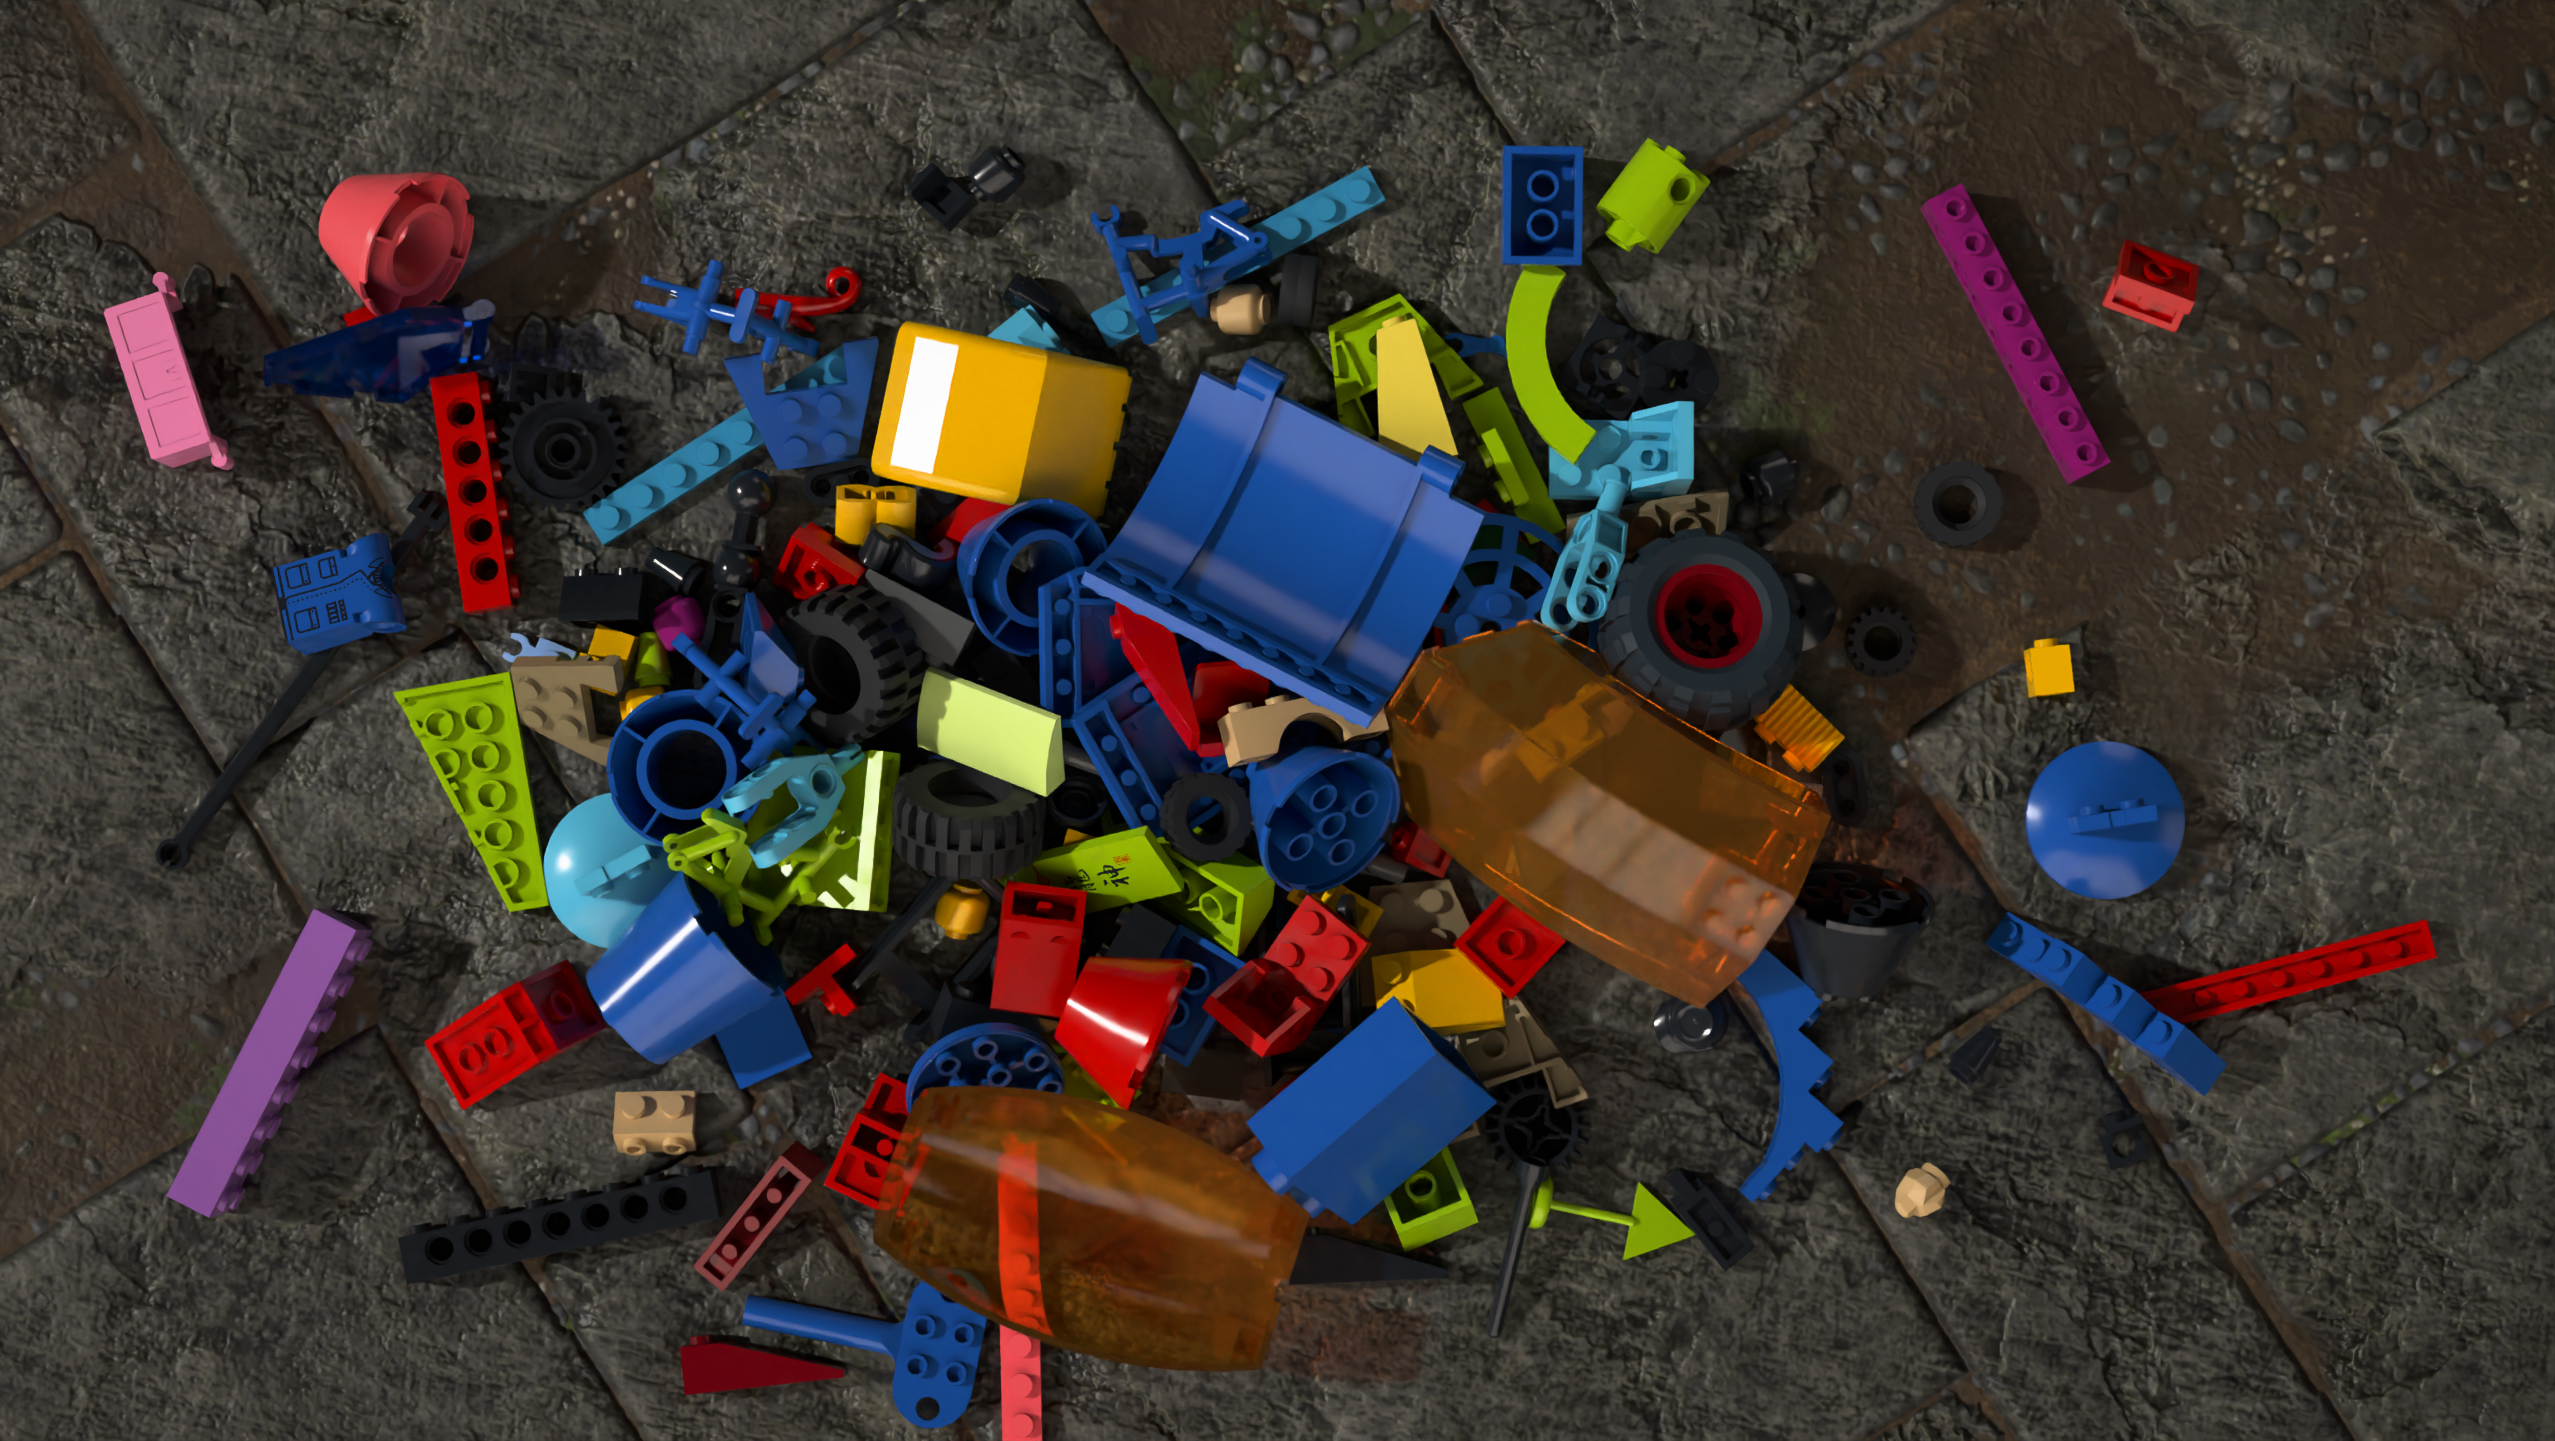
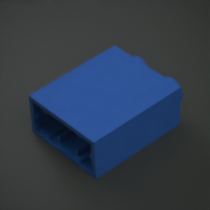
M1393 996L1246 1122L1264 1147L1251 1158V1162L1260 1176L1277 1194L1283 1196L1289 1192L1299 1206L1312 1218L1315 1219L1328 1208L1353 1226L1494 1106L1497 1101L1457 1048Z

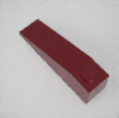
M796 1140L781 1154L694 1264L693 1268L724 1292L805 1194L827 1164Z
M713 1334L690 1336V1343L680 1347L685 1395L844 1378L848 1374L847 1366L725 1339L714 1340Z

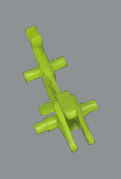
M710 807L701 813V818L706 825L681 835L677 833L668 834L662 842L664 850L670 853L667 858L669 868L674 871L681 870L712 892L715 898L720 900L723 913L727 916L730 926H740L744 922L742 904L749 906L748 913L755 938L761 945L768 946L773 940L770 930L772 922L798 893L802 902L806 904L813 903L817 899L812 877L838 848L844 850L853 846L857 836L852 826H849L844 833L839 834L841 829L838 820L833 819L829 821L824 829L826 839L818 848L802 845L786 858L776 863L777 866L781 867L790 861L794 875L773 899L741 886L751 862L754 861L748 849L753 843L745 841L747 832L741 819L731 817L727 813ZM723 848H726V852H725V853L722 852V851H718V850H721V849H723ZM713 853L710 857L711 862H709L707 859L703 857Z

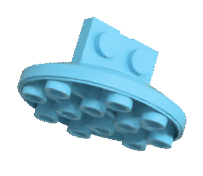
M611 793L602 794L584 801L560 821L550 837L543 862L548 901L558 919L580 939L606 949L618 939L679 872L669 868L667 858L670 853H667L663 846L645 839L624 821L613 803Z

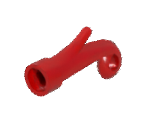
M836 267L829 272L826 278V289L829 297L758 292L759 299L755 313L767 319H772L778 299L790 302L793 306L787 323L809 333H814L815 326L803 317L831 314L847 309L856 302L861 293V280L857 272L850 267ZM840 277H845L849 280L850 287L846 293L841 295L836 290L835 283ZM735 288V308H737L742 291L746 288Z

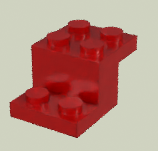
M880 1071L864 1107L857 1112L824 1185L896 1219L914 1181L920 1176L933 1146L925 1141L912 1125L905 1098L907 1082L884 1071Z

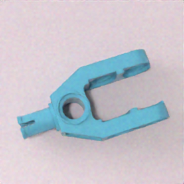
M1615 479L1604 480L1596 509L1580 516L1559 556L1551 584L1541 608L1542 623L1551 632L1562 633L1571 630L1578 621L1584 623L1592 622L1602 617L1607 610V604L1611 599L1616 584L1615 580L1619 575L1626 553L1628 523L1620 520L1618 516L1629 487L1621 481ZM1601 562H1605L1607 565V575L1604 579L1594 575ZM1568 568L1576 570L1571 587L1568 586L1565 579V573ZM1588 594L1595 602V610L1591 615L1582 611L1583 606L1586 605ZM1557 603L1562 604L1568 610L1569 620L1565 625L1559 624L1553 616V608Z
M845 742L844 745L830 755L818 754L772 758L722 795L721 799L730 816L734 817V813L751 807L759 800L769 799L774 795L772 791L787 781L789 792L799 804L797 811L756 840L748 848L758 868H767L780 862L827 827L846 790L841 776L865 759L864 752H860L856 756L854 755L862 749L857 743Z

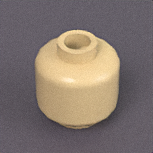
M1256 284L1224 285L1220 289L1218 297L1211 300V319L1213 322H1218L1220 330L1225 335L1258 334L1263 325H1268L1270 321L1271 305L1268 294H1263L1261 288Z

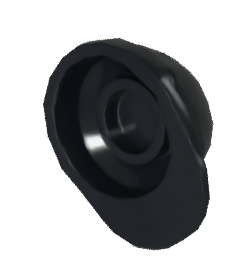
M1064 764L1065 781L1046 797L1047 808L1054 820L1063 828L1082 830L1094 824L1103 816L1105 810L1109 809V794L1101 776Z
M1686 987L1659 1008L1654 1016L1653 1024L1660 1044L1669 1052L1683 1054L1714 1049L1715 1044L1726 1033L1730 1017L1726 1004L1713 991L1703 988L1691 989Z

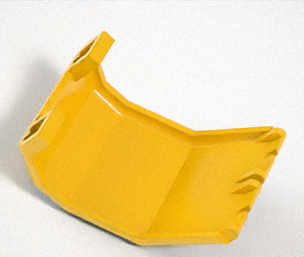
M906 321L900 327L897 335L871 459L872 471L875 475L883 478L1009 506H1015L1022 502L1039 498L1058 499L1079 507L1096 521L1098 516H1103L1109 491V489L1105 488L1106 481H1111L1117 453L1116 450H1113L1114 442L1119 443L1125 412L1121 411L1122 404H1127L1133 377H1129L1128 370L1121 366L949 328Z

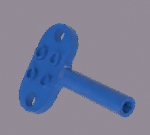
M941 1270L928 1275L915 1287L908 1304L906 1317L899 1323H890L749 1294L745 1304L742 1325L891 1356L895 1362L893 1399L898 1411L910 1423L922 1428H941L955 1422L965 1412L971 1399L988 1318V1301L983 1288L970 1275L958 1270ZM955 1279L962 1284L963 1296L960 1300L948 1301L943 1297L941 1287L946 1280ZM932 1397L938 1402L939 1413L936 1417L926 1419L919 1414L917 1404L921 1398Z

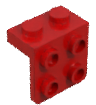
M1232 660L1200 663L1194 667L1190 696L1200 730L1198 750H1196L1199 757H1219L1225 755L1217 721L1229 713V707L1237 704L1251 702L1253 708L1266 706L1265 700H1267L1270 679L1252 670L1244 669Z

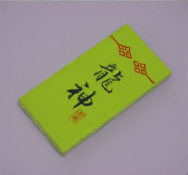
M1148 825L1042 851L1028 868L1023 867L1019 873L1013 875L1021 883L1087 891L1085 914L1181 892L1185 884V880Z

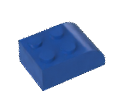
M1504 146L1502 151L1501 182L1502 265L1582 266L1583 147Z

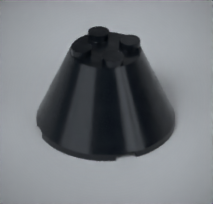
M1815 861L1793 866V873L1785 876V873L1781 872L1776 879L1775 895L1801 976L1807 985L1815 989V997L1824 1001H1835L1838 997L1855 998L1862 1002L1875 1001L1877 993L1932 921L1936 906L1932 895L1924 887L1905 876L1902 877L1901 883L1884 877V869L1843 861Z

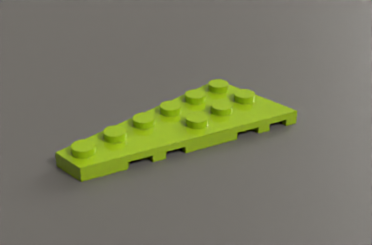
M511 672L393 692L399 705L403 708L413 732L419 738L427 753L429 762L453 807L468 830L470 839L488 868L487 871L509 912L551 906L546 891L543 873L544 859Z

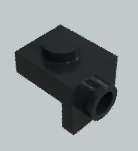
M933 162L918 173L906 189L907 193L916 203L949 232L977 204Z

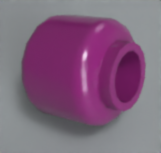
M678 594L654 609L656 615L652 619V626L668 651H678L671 642L680 632H683L700 647L705 633L707 617L694 598H684L682 594Z

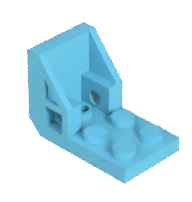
M1676 401L1632 412L1629 421L1583 420L1597 431V435L1575 466L1558 455L1548 445V499L1599 500L1604 480L1607 479L1621 481L1629 487L1624 501L1645 502L1685 495L1694 480V402Z

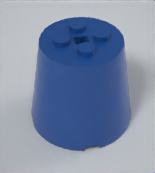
M682 871L676 874L586 973L589 989L601 1009V1014L605 1021L633 1049L655 1064L666 1063L777 999L788 990V979L780 959L771 945L764 948L756 940L755 934L752 932L753 927L749 914L743 908L742 910L744 922L740 926H730L727 916L723 913L720 900L716 899L712 892Z

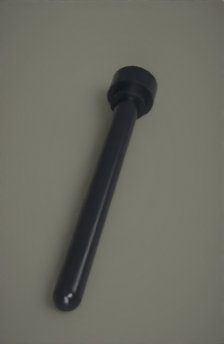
M1534 1155L1519 1156L1516 1174L1519 1176L1518 1182L1521 1186L1486 1328V1333L1491 1338H1497L1502 1333L1536 1188L1541 1187L1542 1182L1547 1180L1550 1168L1549 1161Z

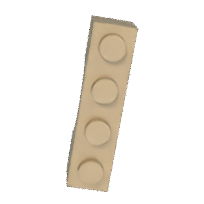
M1289 695L1269 698L1265 700L1266 706L1256 708L1252 707L1251 702L1231 706L1228 708L1229 713L1217 721L1229 768L1267 760L1278 753L1282 733L1287 725L1294 721H1311L1323 726L1335 737L1339 744L1377 737L1389 729L1384 707L1368 729L1358 724L1348 722L1344 717L1323 706L1311 703L1305 697L1290 700Z

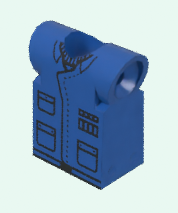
M384 533L364 536L353 542L345 550L337 549L271 568L285 641L305 656L370 636L372 632L395 633L407 629L401 598L393 589L394 564L388 537Z

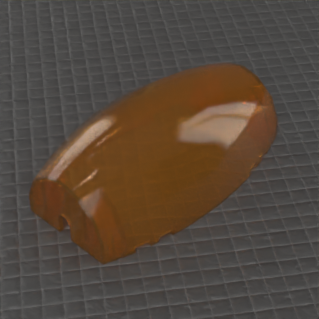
M990 1086L931 1087L924 1089L913 1104L897 1141L880 1193L873 1225V1243L919 1279L953 1301L1011 1330L1053 1346L1108 1361L1142 1367L1178 1371L1261 1370L1282 1305L1275 1302L1276 1290L1281 1279H1290L1310 1213L1296 1201L1290 1199L1286 1193L1283 1196L1277 1194L1262 1177L1251 1171L1243 1163L1234 1160L1217 1150V1148L1181 1130L1135 1112L1084 1098L1047 1091Z

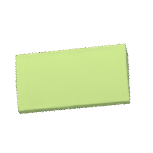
M929 667L926 670L918 706V747L1045 797L1065 781L1061 716L937 668Z

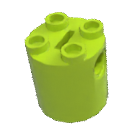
M1647 138L1596 206L1599 214L1607 222L1608 230L1605 233L1606 236L1628 252H1631L1637 244L1652 253L1658 254L1711 183L1710 180L1695 169L1690 171L1684 166L1686 158L1678 150L1669 145L1664 149L1652 139Z

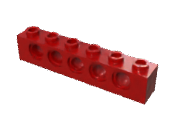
M477 371L429 378L464 612L474 615L518 608L517 598L522 597V586L519 575L513 574L511 559L516 558V546L513 536H507L505 520H510L511 514L507 496L501 497L499 481L505 480L503 463H500V457H495L493 443L499 442V432L496 420L489 417L488 404L493 403L491 383L489 380L484 381L483 375ZM467 405L473 406L475 410L473 421L467 425H460L457 419L459 410ZM471 444H478L481 449L480 458L473 464H466L463 459L464 450ZM476 483H484L487 489L485 498L481 502L472 503L469 498L470 488ZM489 521L493 529L491 537L484 542H478L475 537V528L479 523ZM488 560H495L498 564L496 577L492 580L484 581L480 573L482 565Z

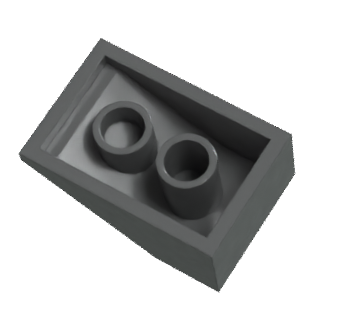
M868 569L865 576L877 593L891 601L890 606L893 609H900L906 616L904 621L908 628L913 627L917 638L914 639L916 646L921 647L922 652L925 653L923 660L944 672H947L950 666L959 670L980 630L979 627L966 618Z

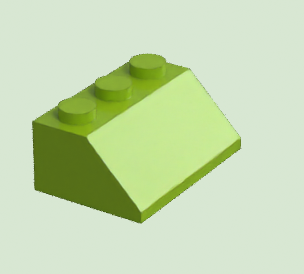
M1198 826L1193 829L1200 836H1211V834ZM1164 837L1157 838L1185 880V884L1181 892L1151 898L1149 902L1236 957L1242 955L1273 905L1275 882L1269 877L1263 866L1237 850L1234 852V855L1223 857L1220 861H1199L1185 858L1182 856L1183 854L1175 852L1171 848L1172 845L1166 842Z

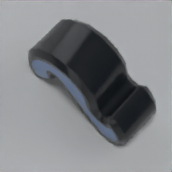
M881 522L870 526L858 551L861 562L875 572L884 569L902 586L917 593L927 594L944 589L957 564L958 550L954 543L946 537L932 550L890 524Z

